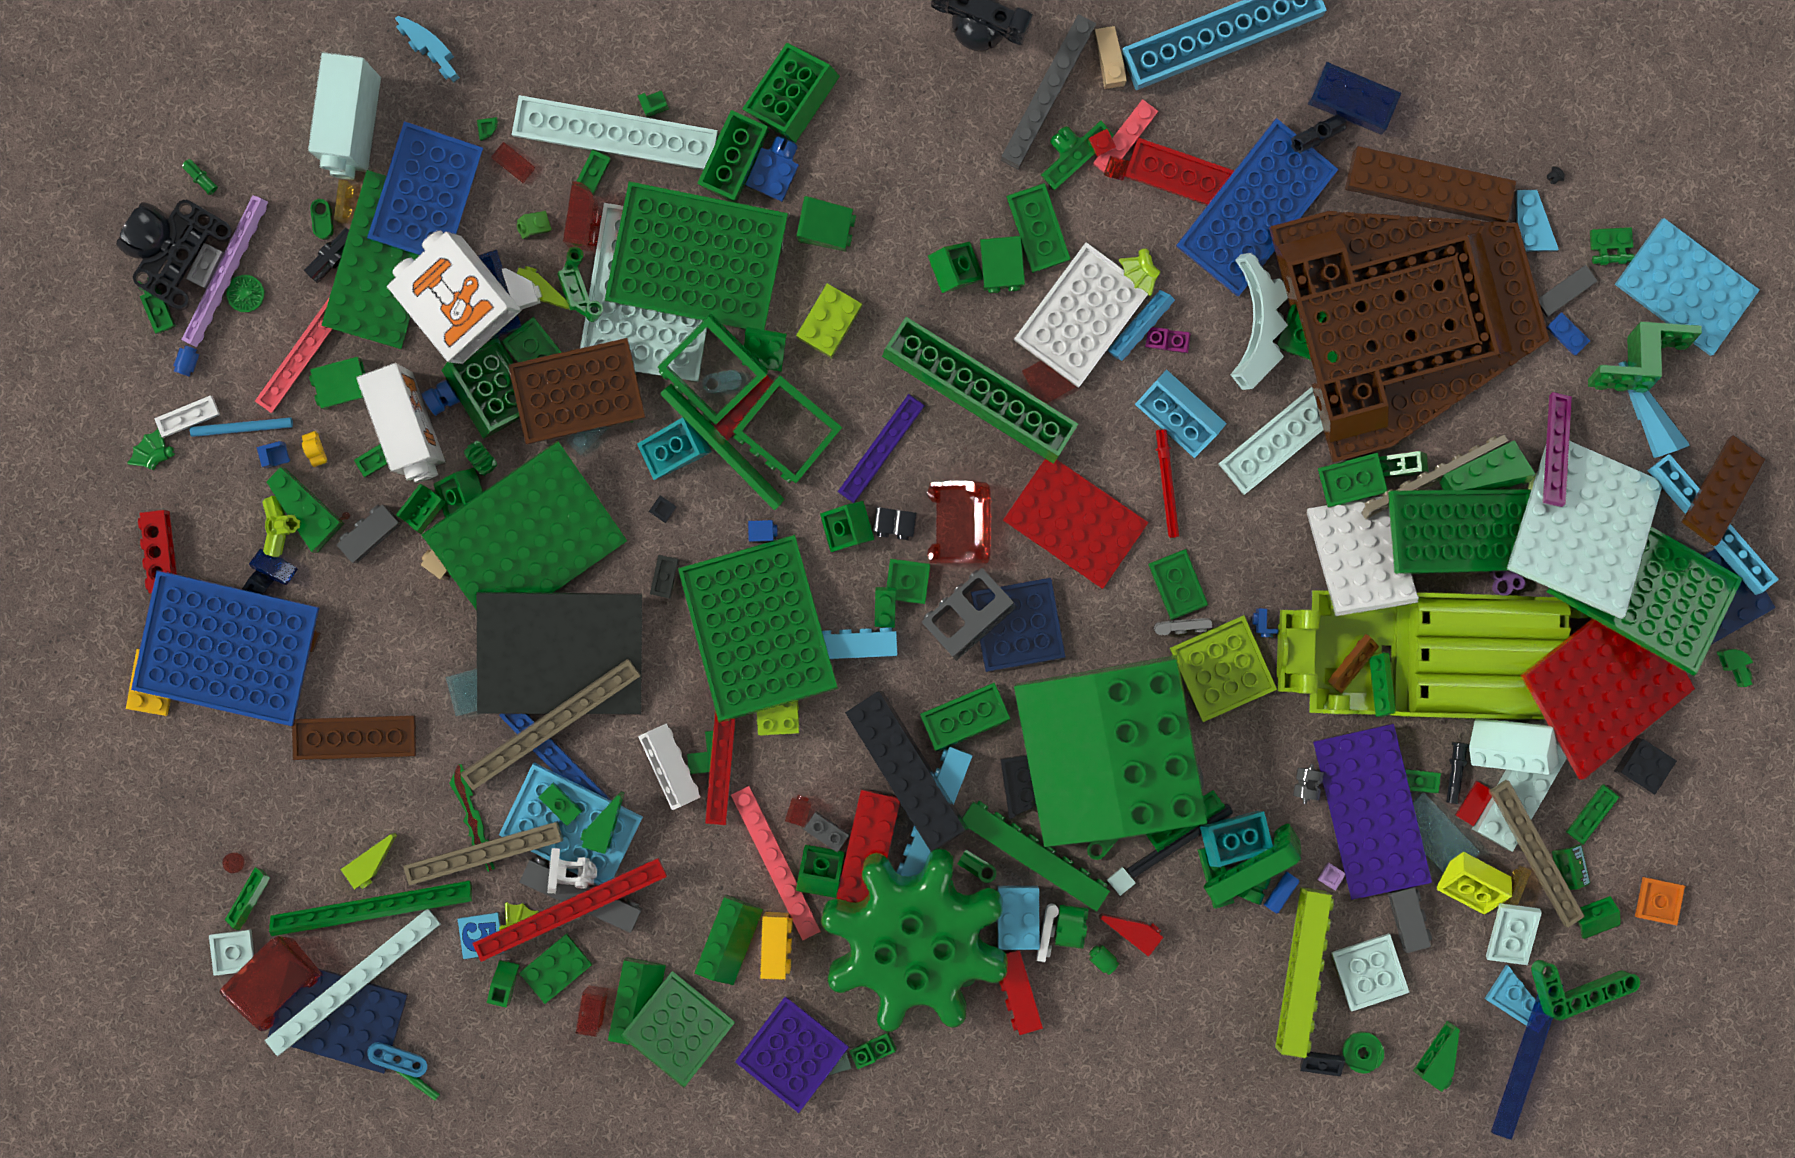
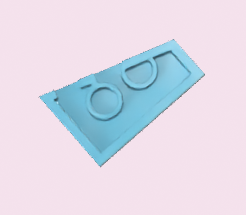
M1515 191L1516 223L1519 225L1525 251H1558L1559 249L1538 191Z
M1506 965L1484 999L1538 1033L1548 1016L1544 1014L1542 1007L1516 977L1511 968Z

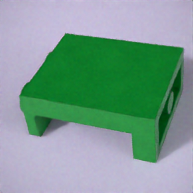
M1021 236L980 239L984 290H988V293L1001 292L1000 289L1006 288L1010 292L1020 291V287L1025 285Z
M354 357L310 369L312 375H309V379L317 393L315 401L321 409L327 410L329 407L364 399L356 378L366 374L361 358Z

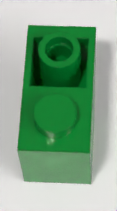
M499 960L486 1003L505 1008L510 1005L520 964Z

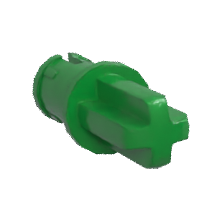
M191 159L183 163L182 168L193 178V182L198 183L208 195H212L218 189V186L206 175L207 172L202 171Z

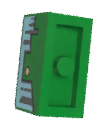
M1581 844L1571 848L1555 849L1552 851L1554 863L1569 890L1580 889L1590 884Z

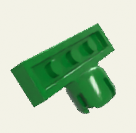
M1099 121L1081 138L1077 137L1068 126L1061 128L1056 135L1052 136L1050 143L1059 152V158L1041 174V177L1053 190L1058 188L1095 154L1088 139L1108 129L1102 121ZM1108 129L1111 137H1114L1112 132Z

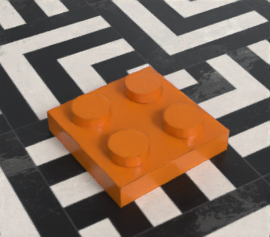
M1642 877L1635 917L1677 926L1685 886Z

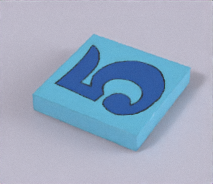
M499 912L457 919L463 959L478 957L472 943L499 931L501 926Z

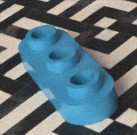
M381 1042L373 1043L367 1052L368 1058L373 1064L413 1077H420L427 1070V1062L422 1056ZM377 1049L382 1051L380 1055H375L374 1052ZM395 1056L401 1057L397 1062L393 1060ZM415 1062L420 1063L419 1067L414 1068L412 1066Z

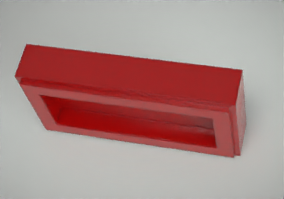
M1476 781L1455 816L1474 826L1492 798L1489 792L1491 789Z

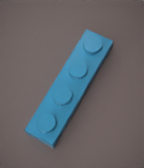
M1159 290L1107 351L1122 361L1130 354L1135 345L1143 339L1149 329L1157 323V320L1163 313L1170 308L1175 299L1170 294Z

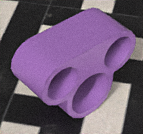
M1500 571V577H1496L1495 572H1490V577L1495 580L1492 589L1496 595H1509L1513 590H1520L1525 586L1524 578L1512 571ZM1514 579L1519 582L1517 587L1513 585ZM1501 581L1507 585V590L1504 593L1499 592L1497 588Z

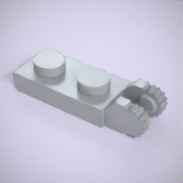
M1209 618L1156 622L1153 629L1156 634L1161 636L1168 635L1171 631H1175V634H1184L1190 629H1195V632H1206L1207 628H1212V621Z

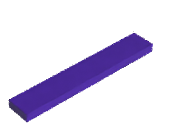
M910 394L907 395L840 487L838 493L852 503L856 502L925 407L924 404Z

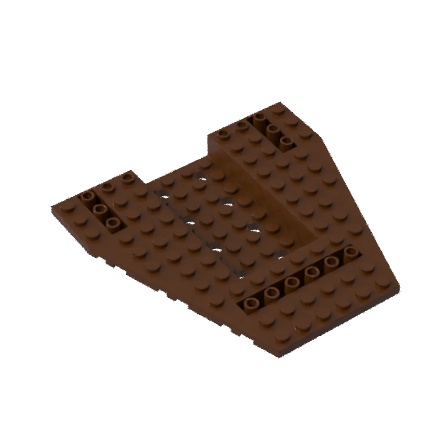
M1326 211L1269 227L1290 306H1297L1317 383L1311 385L1332 463L1394 446L1400 440L1409 436L1415 430L1465 398L1468 394L1480 388L1505 369L1549 341L1518 223ZM1436 280L1443 283L1441 291H1437L1434 288ZM1396 291L1404 293V300L1402 302L1395 299ZM1358 301L1365 304L1364 312L1357 311L1356 303ZM1318 312L1326 314L1327 319L1325 323H1320L1317 320ZM1446 320L1453 322L1454 328L1452 331L1446 330L1444 326ZM1408 330L1413 331L1415 334V339L1412 342L1408 341L1405 337ZM1368 341H1373L1376 344L1374 352L1367 350L1366 345ZM1330 351L1337 354V361L1335 363L1330 362L1327 358Z

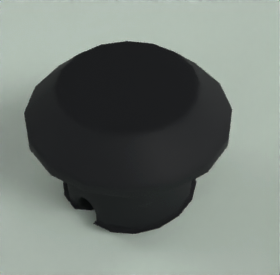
M1553 166L1551 168L1552 171L1547 174V180L1552 179L1550 181L1551 184H1556L1559 180H1565V174L1559 167Z

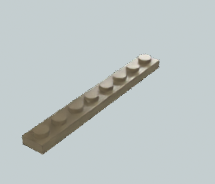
M1505 435L1498 438L1494 436L1488 439L1485 445L1481 447L1476 445L1465 455L1458 454L1452 458V462L1448 464L1441 463L1430 473L1427 471L1423 472L1415 481L1411 482L1408 480L1395 491L1424 490L1440 482L1444 474L1506 445L1508 440ZM1393 489L1385 492L1378 500L1373 498L1364 504L1365 507L1362 515L1365 520L1389 508L1388 492L1393 491Z
M1504 780L1489 790L1563 925L1568 928L1582 919L1584 915L1510 781Z
M558 821L406 864L403 867L408 884L412 885L563 841Z

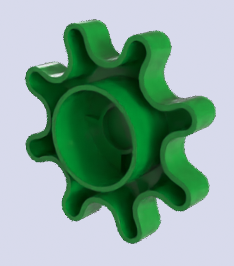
M945 849L933 850L927 857L923 870L914 876H902L893 869L889 860L884 855L878 853L870 854L866 857L862 870V878L869 891L868 896L857 903L832 899L823 908L821 923L824 929L831 934L845 938L851 947L850 952L831 963L828 974L829 987L838 993L848 992L861 986L875 991L880 998L876 1020L879 1027L887 1032L897 1030L903 1023L907 1010L917 1005L933 1008L946 1026L951 1028L959 1027L966 1019L967 1008L966 999L960 990L961 986L972 979L997 983L1002 981L1007 975L1008 959L1005 952L984 943L979 936L982 928L1000 918L1002 914L1001 894L992 888H986L971 895H963L957 892L950 884L954 860L952 855Z

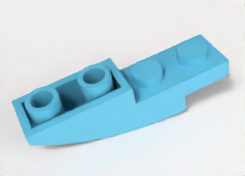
M400 16L395 18L399 23L396 26L403 36L408 35L411 39L408 43L415 52L419 50L422 55L427 53L433 63L438 62L441 66L439 71L445 79L450 78L452 82H455L460 78L448 63L454 56L434 34L409 19Z

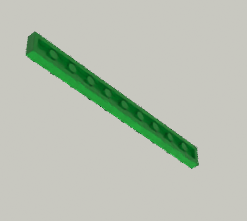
M464 881L271 915L269 933L272 937L471 902L472 884L471 881Z

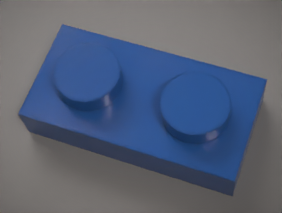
M1562 312L1546 326L1574 356L1590 342Z

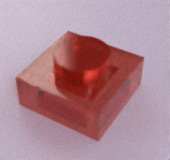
M1110 155L1104 175L1123 181L1130 161Z

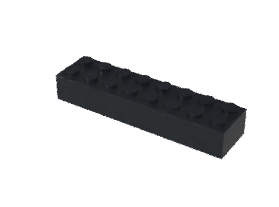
M877 691L845 712L930 852L941 848L969 830L883 691Z

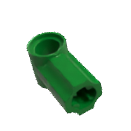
M967 849L957 865L977 876L985 883L992 882L997 874L993 864L986 862ZM986 867L993 870V876L990 878H985L982 875V870Z

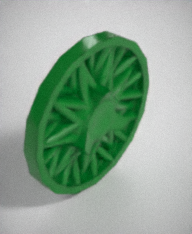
M240 275L231 281L227 288L226 297L234 309L249 313L262 305L265 290L257 278L251 275Z

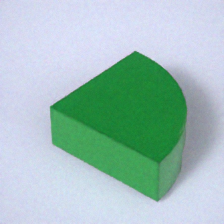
M497 117L477 120L480 141L486 140L491 137L492 133L494 134L498 125Z

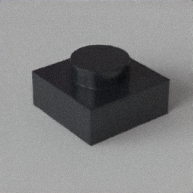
M660 495L649 512L664 523H667L677 506Z

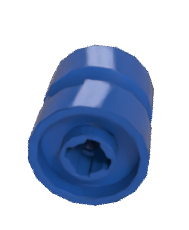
M447 379L436 384L435 389L430 388L421 393L425 403L435 416L445 411V406L451 407L460 402Z

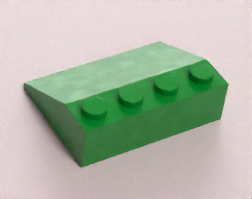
M786 43L742 109L781 136L796 143L840 75L830 64Z
M498 337L485 343L463 364L447 362L441 370L483 439L520 419L508 366L514 363Z

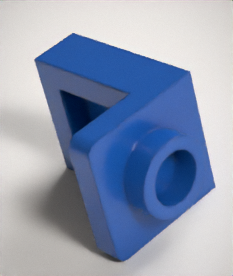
M1258 608L1256 613L1253 612L1252 623L1256 625V633H1261V637H1273V633H1279V629H1267V609Z

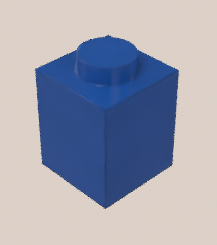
M773 520L748 521L749 542L774 541V537H778V526L774 525Z

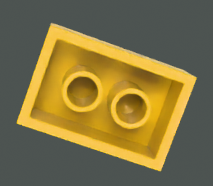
M765 912L763 915L760 979L785 980L786 975L790 974L791 959H788V954H791L792 938H788V933L792 931L793 918H789V913Z

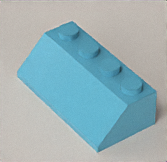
M1167 369L1135 403L1161 429H1167V434L1194 458L1227 424Z

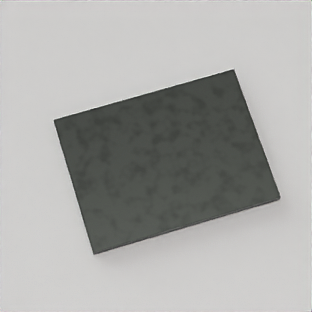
M476 593L477 713L547 714L629 658L640 673V677L586 714H641L642 593Z

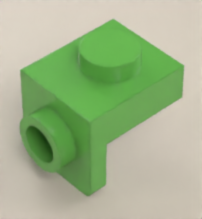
M546 211L524 214L517 220V230L521 234L522 239H527L530 235L551 231Z

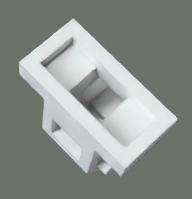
M552 848L547 893L556 894L557 884L575 885L576 888L581 889L587 888L588 885H594V879L597 877V868L590 859L583 857L578 858L577 862L564 861L559 859L560 849ZM566 868L579 869L578 877H566Z

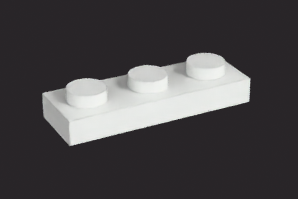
M210 395L154 419L161 436L165 438L219 416L220 412L213 396Z

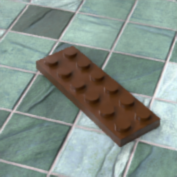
M1732 435L1725 443L1681 522L1713 547L1718 545L1765 459Z
M415 715L294 719L292 726L293 760L416 756Z

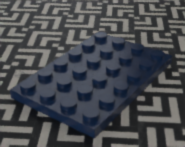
M290 961L268 1037L340 980L343 975ZM368 983L291 1047L384 1074L387 1068L373 1064L369 1060L367 1052L369 1047L376 1042L390 1046L394 1045L408 994ZM377 1049L374 1054L380 1055L382 1051Z

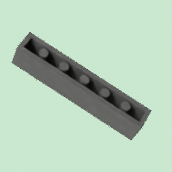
M539 857L529 860L519 882L561 902L597 886L594 883V885H588L587 888L581 889L576 888L575 885L557 884L556 894L547 893L550 866L546 865V860ZM566 874V877L577 878L578 875L573 874L572 876ZM620 898L587 914L631 933L643 908L639 907L640 904L634 900L628 899V901Z

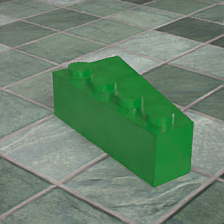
M1514 440L1444 474L1439 484L1443 490H1494L1502 487H1512L1521 483H1530L1535 476V472Z
M280 467L267 480L268 486L287 515H295L296 519L300 520V528H297V531L311 552L318 553L345 524L286 468Z

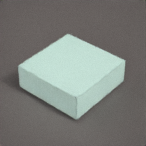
M1123 867L1107 879L1120 896L1135 884V881Z

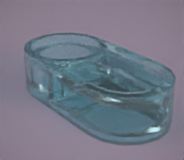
M735 370L713 373L703 379L702 386L709 394L731 391L741 386L742 377ZM709 379L717 380L718 386L716 389L710 390L707 388L706 383Z

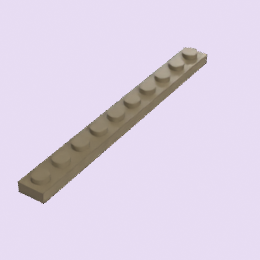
M628 658L462 771L461 776L472 790L476 789L639 678L640 673Z

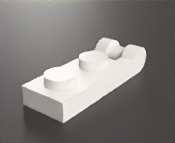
M1053 903L1048 904L1045 908L1039 950L1036 956L1037 961L1045 962L1046 957L1050 958L1052 945H1049L1050 937H1054L1056 927L1052 924L1054 917L1059 913L1057 906Z

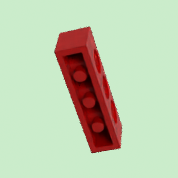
M168 510L140 513V518H138V527L142 531L140 546L144 550L145 557L142 560V564L147 574L145 587L149 594H152L156 571L159 567L164 572L177 574L170 511ZM157 527L159 533L154 538L152 536V529ZM159 547L161 554L156 558L154 550Z

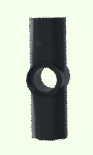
M1336 114L1325 121H1320L1315 126L1292 137L1291 147L1295 152L1301 154L1314 146H1319L1322 142L1347 129L1346 120L1343 116Z
M347 227L332 242L326 243L319 250L318 256L304 269L305 273L316 283L321 281L331 269L339 266L338 263L341 260L349 232Z

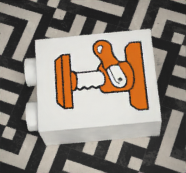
M437 231L425 239L422 244L425 251L415 261L412 258H407L394 268L392 273L396 278L387 287L447 362L463 364L522 310L462 236L449 232L443 234L442 231Z
M394 363L356 377L390 470L405 475L406 480L414 479L415 483L438 476L435 466L445 463V459L413 372Z

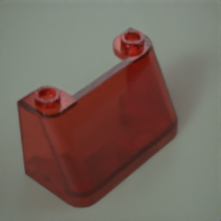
M978 481L929 482L928 497L933 503H936V543H933L928 549L929 563L987 564L991 554V492L989 484Z
M277 936L271 939L223 985L219 993L257 1030L266 1031L274 1024L275 1016L273 1013L300 987L310 988L314 986L318 981L317 978L322 973L293 938Z

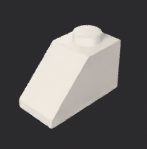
M506 268L502 269L510 297L521 310L541 303L539 298L542 297L538 285L535 286L532 281Z

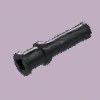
M1452 741L1453 752L1452 758H1449L1451 772L1446 802L1459 804L1464 766L1468 763L1466 756L1470 744Z

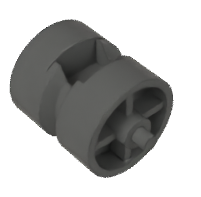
M1310 764V767H1307V769L1298 767L1296 775L1298 783L1294 786L1293 796L1301 797L1303 804H1307V801H1310V799L1319 800L1321 793L1319 785L1323 782L1324 772L1316 771L1314 764Z

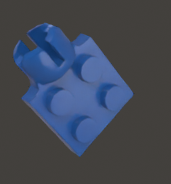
M777 136L769 150L761 148L746 185L783 202L799 164L793 161L797 145L788 140L785 146L787 139Z

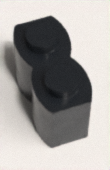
M876 507L873 532H877L879 537L889 538V534L897 535V539L909 541V537H914L917 513Z

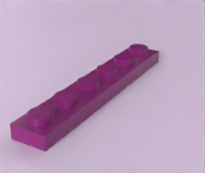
M1552 392L1549 395L1543 503L1563 507L1566 504L1572 396Z

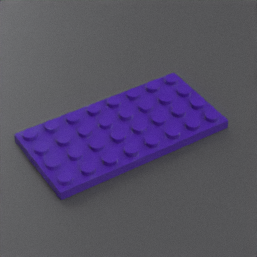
M1394 723L1313 741L1320 772H1324V789L1351 900L1432 883Z

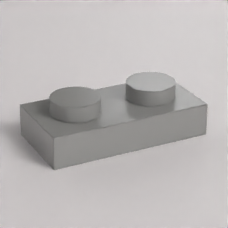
M204 243L186 279L207 289L224 252Z

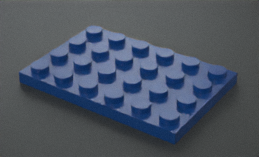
M404 121L367 238L421 255L425 251L422 247L423 242L434 232L442 231L443 234L445 232L456 234L483 148Z

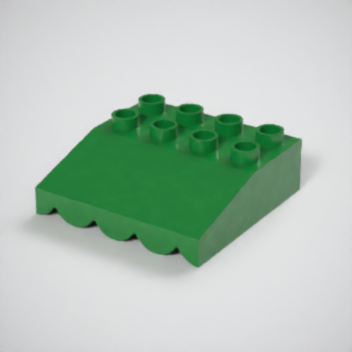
M1177 655L1016 683L1014 685L1044 847L1123 838L1207 823V813Z

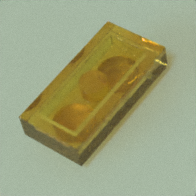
M340 179L338 181L334 220L338 223L347 224V218L350 219L351 216L349 198L352 199L353 187L347 180Z
M1519 866L1518 869L1513 871L1511 876L1513 880L1512 897L1506 900L1505 904L1518 906L1531 870Z

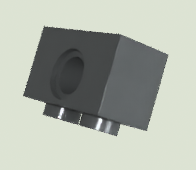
M815 811L804 827L805 831L836 852L839 851L849 836L848 832L817 811Z

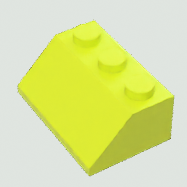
M1462 852L1449 862L1437 885V890L1485 915L1499 906L1500 903L1502 904L1512 897L1511 876L1466 852Z

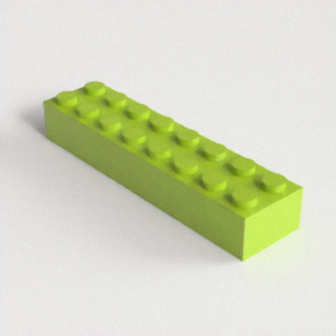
M1300 887L1275 1048L1283 1055L1306 1058L1307 1053H1310L1311 1050L1309 1036L1310 1032L1313 1033L1315 1025L1312 1017L1313 1012H1316L1318 1007V1000H1315L1316 992H1319L1321 988V980L1318 979L1319 973L1324 968L1322 954L1327 949L1325 935L1326 931H1329L1331 924L1328 916L1329 911H1332L1334 906V899L1331 898L1332 895L1323 890Z

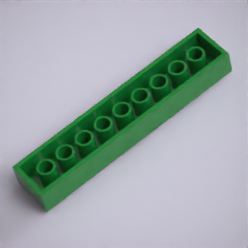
M905 317L883 352L882 357L1053 464L1078 426V423L908 317Z

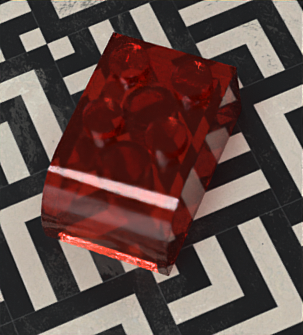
M572 181L563 242L568 248L578 247L581 250L592 251L593 246H597L598 234H595L596 226H600L601 215L598 214L599 206L595 196L586 185L577 181Z

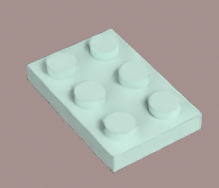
M1500 903L1486 953L1487 960L1528 965L1542 914L1539 908Z

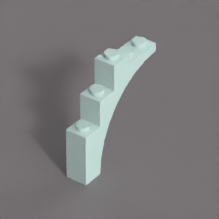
M1252 253L1241 254L1235 259L1244 273L1253 302L1251 338L1242 360L1230 374L1242 390L1253 389L1284 357L1280 352L1279 346L1272 341L1288 326L1284 321L1283 315L1276 310L1288 298L1284 281L1280 278L1271 280L1270 274L1261 267L1258 258Z

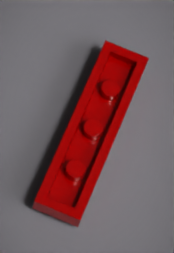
M767 375L714 425L727 441L735 434L732 432L773 383V380Z

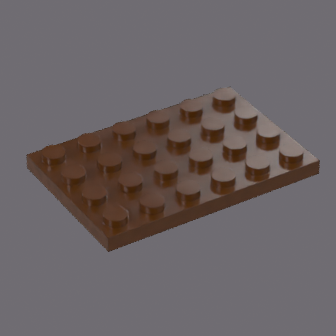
M628 338L508 365L527 445L646 418Z

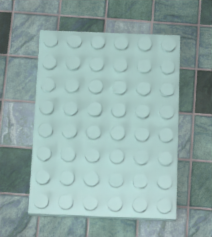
M604 203L589 292L590 301L600 302L603 306V312L595 322H590L585 317L580 348L628 338L635 372L661 376L657 368L660 362L702 321L604 301L623 206ZM707 327L668 365L682 380L699 382Z
M1569 441L1566 504L1563 507L1543 503L1545 446L1507 569L1622 619L1626 615L1662 485L1654 477Z

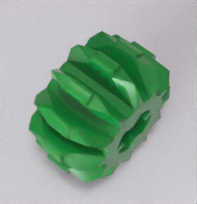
M476 440L464 450V455L483 476L492 472L497 466L496 460L480 441Z

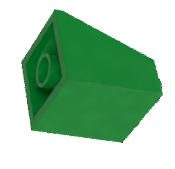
M804 196L797 231L798 242L846 252V247L851 246L852 235L849 232L850 227L855 226L856 215H853L852 208Z

